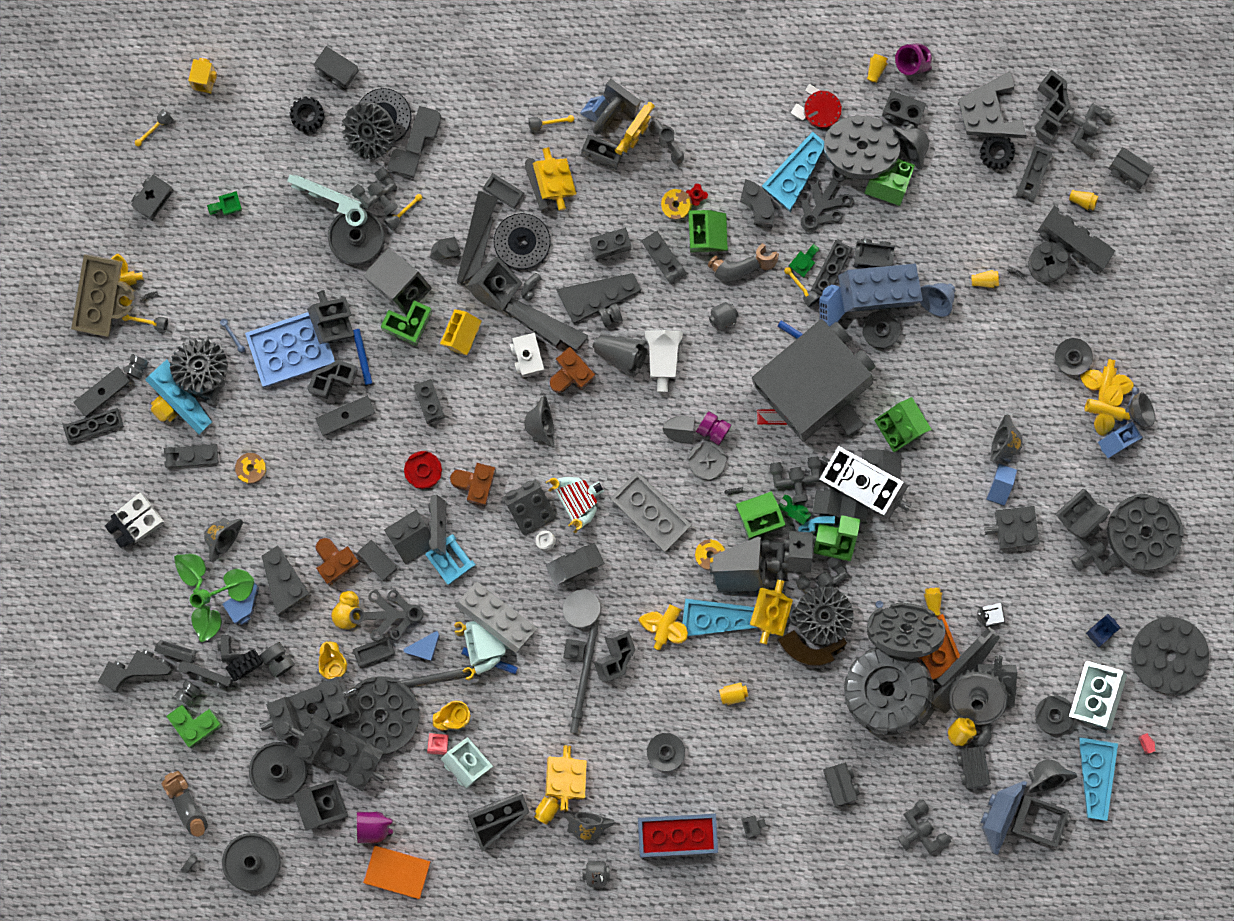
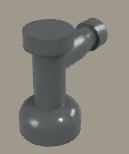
M223 380L211 393L194 394V396L207 399V404L217 406L218 402L216 401L220 387H224L226 381Z

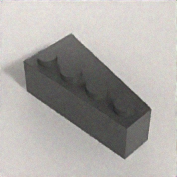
M1054 205L1037 231L1040 233L1039 236L1046 241L1051 240L1059 244L1065 251L1072 254L1071 257L1078 262L1083 261L1088 264L1087 267L1090 270L1101 273L1116 250L1097 236L1090 237V232L1085 227L1074 225L1073 219L1068 215L1059 214V208Z

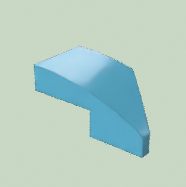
M835 516L814 518L798 528V532H812L815 534V527H818L819 524L834 527Z

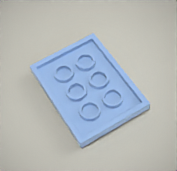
M308 312L245 333L263 388L324 368L335 362L330 344L324 343L319 345Z

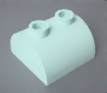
M468 737L441 758L444 767L451 771L457 778V782L466 789L493 767Z

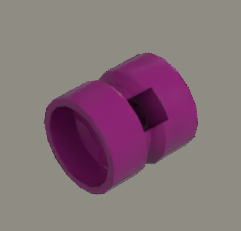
M708 411L696 432L703 437L709 436L710 441L719 446L732 425L723 419L719 421L717 415Z

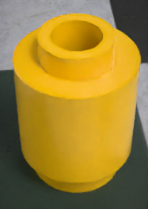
M741 682L723 686V689H719L722 704L732 705L745 702V697H749L746 685L742 686Z
M544 796L534 811L536 812L534 818L547 825L549 821H552L560 808L559 800L555 797Z

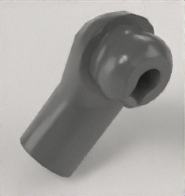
M534 273L524 282L521 296L526 301H530L534 297L531 289L541 280V276L538 273Z
M991 723L981 725L982 732L972 740L975 747L985 746L992 737Z

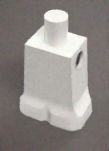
M645 331V340L649 346L650 378H657V392H668L669 379H675L678 346L682 341L683 335L681 331Z

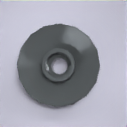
M1066 339L1059 344L1055 351L1056 365L1067 375L1076 376L1083 374L1092 364V350L1082 339ZM1072 354L1075 355V356H1076V360H1075V361H1071V360H1070V355H1072Z
M661 733L650 740L647 747V757L654 768L660 771H672L682 764L685 757V747L676 735ZM663 749H668L670 754L664 756L662 754Z

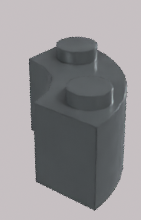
M745 179L740 202L746 204L752 210L754 225L772 229L774 208L770 197L758 184Z

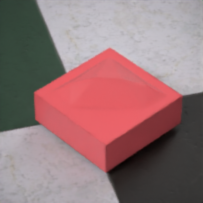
M429 733L427 754L445 755L447 753L449 735Z
M1148 733L1139 736L1138 739L1145 754L1156 751L1155 742Z

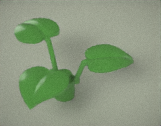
M196 554L174 556L175 566L183 582L190 586L197 584L196 589L193 590V594L190 596L191 605L197 608L192 613L191 621L199 641L203 642L216 635L222 624L220 613L216 610H210V607L206 605L210 602L211 596L228 589V594L232 599L236 601L245 600L252 593L254 579L245 570L232 569L223 577L226 584L225 587L211 593L205 589L199 590L203 581L201 576L206 572L203 559Z

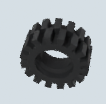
M305 96L304 99L298 98V101H294L293 107L291 106L290 108L291 121L299 131L302 130L304 133L310 131L311 133L315 129L318 130L320 125L322 126L325 113L322 105L318 100H314L313 97L308 98ZM310 108L314 111V118L311 121H303L300 118V113L303 109Z
M989 136L988 139L984 140L980 149L982 163L986 164L989 169L990 167L993 168V170H1002L1004 167H1008L1015 156L1014 143L1010 142V138ZM993 146H1001L1004 149L1005 154L1001 159H995L991 156L990 149Z
M253 649L235 659L225 669L233 681H237L261 666L263 661L256 650Z

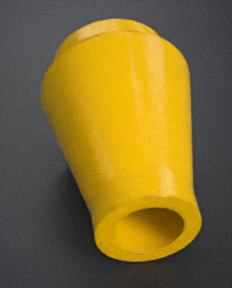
M873 54V57H870L867 80L874 83L878 82V79L888 65V58L878 54Z
M1072 190L1069 201L1088 211L1089 209L1094 211L1099 196L1091 192Z
M990 270L971 275L972 286L987 288L999 286L998 271Z
M940 587L926 588L924 593L927 608L933 611L935 616L941 615L940 609L943 592H941Z

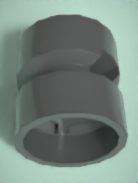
M280 642L270 646L259 655L264 664L270 666L269 671L274 678L281 676L295 665L291 657L285 655L286 650Z

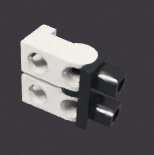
M140 492L110 516L111 520L105 525V528L111 535L120 529L123 535L115 541L123 549L130 544L135 545L152 531L164 525L165 522L157 511L153 509L154 507L145 495Z

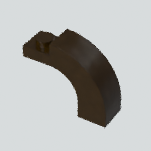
M795 630L777 640L781 649L789 658L799 664L813 667L833 662L835 659L832 653L834 652L837 655L845 650L844 646L847 645L843 637V639L825 648L812 649L802 643Z

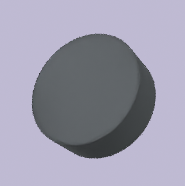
M191 854L181 870L188 873L198 859L197 856Z

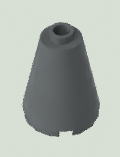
M600 335L594 339L592 347L596 354L629 376L635 377L638 374L635 373L636 369H641L645 361L647 348H644V345H648V343L640 339Z

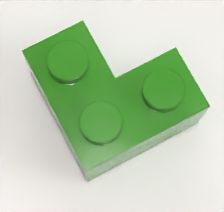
M414 300L406 317L388 310L381 324V329L392 336L417 346L433 313L432 308Z
M841 515L838 528L819 524L813 553L851 561L858 536L860 519Z
M181 705L166 716L186 745L191 749L223 726L211 709H208L194 719L186 706Z

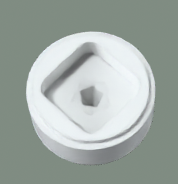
M541 531L536 537V545L544 551L551 550L556 543L555 536L549 531Z

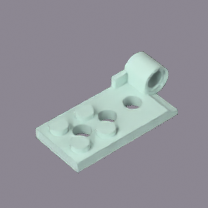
M289 175L287 182L292 183V188L299 191L308 190V194L321 199L325 197L339 203L337 211L346 215V221L350 225L361 226L367 221V212L363 209L365 207L361 202L298 175ZM355 211H358L361 215L358 222L352 219V214Z

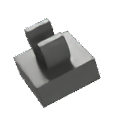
M566 639L563 658L582 661L586 642Z
M755 815L741 819L746 838L761 834L759 828L766 827L765 820L757 821Z

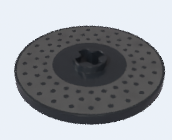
M379 88L370 91L360 100L359 103L372 102L388 112L396 129L395 142L399 141L409 130L412 120L411 108L407 100L397 91Z
M518 213L507 217L499 224L494 234V248L497 256L505 265L514 269L526 270L539 265L546 258L550 249L551 240L546 225L539 218L531 214ZM523 237H525V241L527 244H521V246L518 245L519 241L517 239H522Z

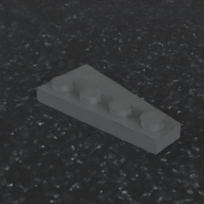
M630 273L556 289L574 324L599 312L598 310L602 308H607L640 292L641 288L634 274Z

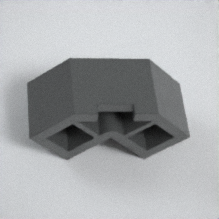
M1051 69L1037 89L1051 100L1041 116L1045 113L1060 122L1070 108L1067 81Z
M337 360L322 369L314 371L308 391L310 394L328 399L334 382L349 387L353 386L358 368L356 365Z
M824 488V491L816 490L812 513L821 516H835L837 518H841V515L860 519V522H866L868 506L848 495L836 493V489Z
M593 543L546 564V568L555 586L560 584L567 586L574 582L573 578L581 574L588 573V575L598 572V567L605 563L596 544Z
M619 630L604 637L610 655L594 661L600 680L608 682L625 675L628 662L635 652V646L629 631Z

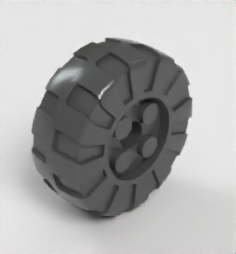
M875 647L865 651L850 666L844 682L845 702L851 715L864 728L877 734L897 735L916 727L928 714L934 696L933 680L927 666L919 657L906 659L904 657L886 655ZM888 687L895 688V691L891 696L885 695V691Z

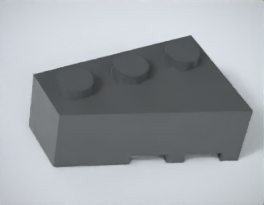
M278 545L261 556L278 617L311 596Z
M521 791L468 812V818L481 851L483 852L490 844L501 837L503 833L529 813V809Z

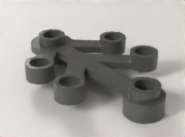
M833 169L832 180L822 196L818 185V176L811 175L807 182L812 189L816 206L811 212L808 202L809 193L807 191L800 193V195H807L806 200H802L800 195L798 197L804 212L801 218V226L804 230L812 232L821 223L839 222L841 220L842 213L839 210H834L831 214L821 216L819 214L823 209L840 205L849 206L851 204L852 198L848 194L829 200L838 183L843 182L847 176L843 175L841 178H838L836 176L837 171ZM815 178L817 183L811 184L810 179ZM844 197H847L849 199V202L844 203L842 199ZM838 213L840 218L834 219L833 214ZM807 220H813L814 224L808 225Z
M374 590L369 593L368 599L370 602L377 603L384 611L364 612L361 608H354L349 613V620L354 624H359L363 620L385 619L377 629L370 633V638L373 641H378L396 619H404L397 628L392 629L389 633V637L392 640H398L410 624H417L423 619L424 613L422 608L418 605H409L397 590H391L387 595L388 600L396 602L404 610L396 611L381 597L378 591ZM372 593L377 594V600L372 599ZM395 593L397 598L392 599L390 594ZM411 611L416 612V618L411 617ZM354 613L359 614L360 617L358 620H355L353 618ZM393 631L398 632L399 636L397 638L393 637ZM378 632L379 638H374L373 633Z

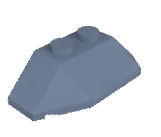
M1025 781L997 791L989 799L988 805H990L988 813L984 812L980 823H983L982 830L992 854H999L1027 785Z

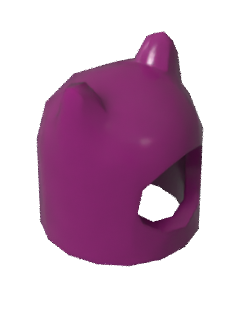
M913 43L903 45L897 50L895 55L896 67L904 75L920 74L932 69V54L927 46Z
M357 812V844L379 843L388 835H392L393 830L389 828V825L393 822L392 819L386 818L381 812Z

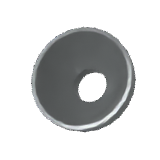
M1144 392L1134 395L1128 406L1130 418L1143 427L1152 426L1155 422V413L1149 397Z

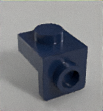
M1107 614L1090 628L1086 634L1099 648L1121 627L1114 618Z

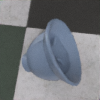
M950 283L922 286L923 301L920 304L928 312L936 316H948L952 311L955 299V287Z

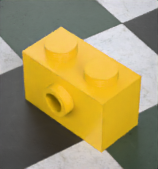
M205 58L193 59L188 79L192 89L211 94L213 84L217 79V72L213 64Z
M454 309L440 344L455 353L468 355L482 320L466 311Z

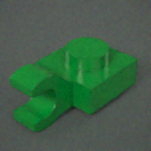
M237 191L218 196L220 202L207 205L210 215L223 211L225 216L242 211Z
M813 244L806 254L800 251L788 266L804 278L815 265V262L811 259L819 251V247Z
M789 495L782 497L787 502V505L779 503L780 510L788 512V516L804 525L812 513L808 512V509L803 505H794Z

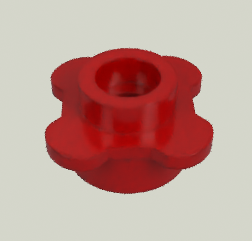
M699 183L694 184L691 190L686 191L691 197L694 206H698L703 199L708 198V193L703 191Z

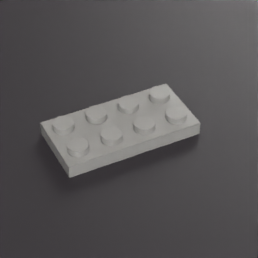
M638 471L610 498L664 553L692 526Z
M477 581L455 605V607L515 653L521 649L537 630V627Z

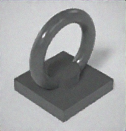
M611 78L606 83L603 95L609 101V105L594 125L593 133L595 135L601 134L611 124L618 112L625 113L631 119H634L638 114L641 100Z

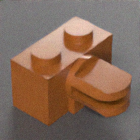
M569 347L556 358V363L561 369L550 378L549 382L551 389L556 393H562L573 383L582 391L596 376L575 351Z
M476 463L474 473L457 469L452 472L450 481L455 488L469 491L467 502L486 507L496 468Z
M322 538L316 543V551L324 562L316 569L328 586L360 565V562L348 546L339 551L328 538Z

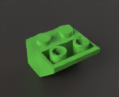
M898 159L896 165L889 172L886 171L877 178L869 179L864 194L900 206L915 165Z
M690 210L688 213L690 253L728 251L726 213L711 210Z
M912 397L899 402L874 420L893 452L898 451L932 430Z
M772 491L735 504L748 540L785 528L783 516Z

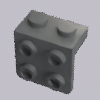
M536 479L525 482L522 487L511 490L502 497L523 535L531 533L556 518L548 499Z
M1082 489L1058 510L1055 515L1068 531L1084 537L1090 535L1098 524L1103 523L1108 518L1110 511L1108 508L1097 504L1088 491Z

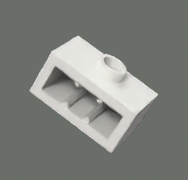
M535 333L512 338L513 344H510L512 355H516L518 362L515 363L517 374L521 373L522 378L543 373L544 367Z

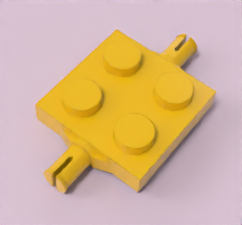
M648 102L639 112L626 131L624 138L615 149L617 154L622 155L623 151L627 153L630 148L634 149L639 141L638 137L640 134L643 135L649 126L647 124L651 119L650 113L655 107L653 103Z
M550 147L542 149L545 160L534 162L533 167L542 199L556 200L558 211L566 209L563 198L576 195V190L567 158H552Z
M777 580L775 590L760 588L750 625L762 631L759 641L761 644L767 645L770 634L783 636L793 602V599L786 597L782 593L785 581Z
M568 745L563 746V757L549 756L547 758L545 796L561 799L560 811L564 810V812L568 811L569 800H584L587 760L572 758L571 746Z

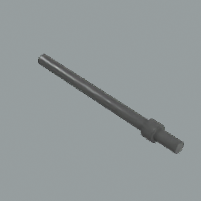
M597 620L590 627L575 708L572 709L570 733L574 734L578 733L580 719L583 717L584 711H582L600 620Z
M471 665L465 666V668H466V667H470L471 669L474 668V666H471ZM463 668L401 680L400 682L407 687L462 676L469 677L472 672L467 671L463 673Z

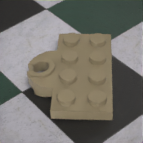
M84 254L72 330L109 337L113 318L119 319L124 317L133 309L134 306H123L120 302L122 296H126L130 300L135 299L132 288L127 283L120 281L122 261Z

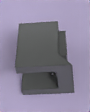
M1043 113L1034 127L1037 133L1035 137L1049 145L1062 124Z

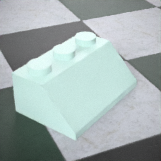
M1086 661L1069 717L1096 727L1111 730L1127 674L1121 670Z

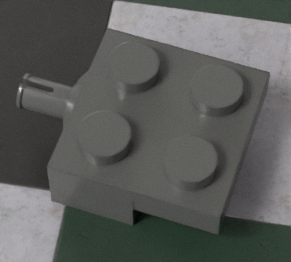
M325 290L317 292L320 303L313 304L307 310L319 345L353 337L354 332L348 318L352 314L346 297L328 301Z
M1035 506L996 510V525L984 527L985 535H997L999 550L1039 545Z
M998 655L994 657V664H977V672H979V669H982V672L987 670V674L991 675L993 672L994 677L998 676L1000 682L1003 680V685H1006V691H1008L1007 706L1015 707L1018 673L1016 665H1002L1003 657L1000 655L999 662Z

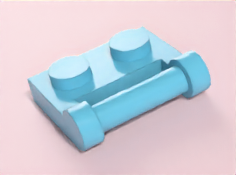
M453 534L446 538V546L450 545L464 564L463 567L459 568L447 551L446 555L441 556L433 550L425 554L447 585H450L476 565L473 560L470 561L455 541L456 537Z

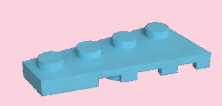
M812 131L762 185V188L789 212H791L824 152V141Z
M167 359L145 379L198 434L212 423L192 393L186 392L176 385L171 375L170 363Z
M685 598L682 623L687 628V636L757 628L750 625L754 607Z
M1079 737L1087 818L1107 821L1118 743Z

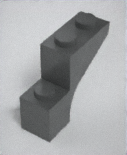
M145 649L142 652L137 650L126 670L124 669L126 665L116 660L114 663L109 661L98 682L118 692L120 686L131 677L170 675L173 669L169 667L171 663L162 658L157 661L152 658L153 653Z

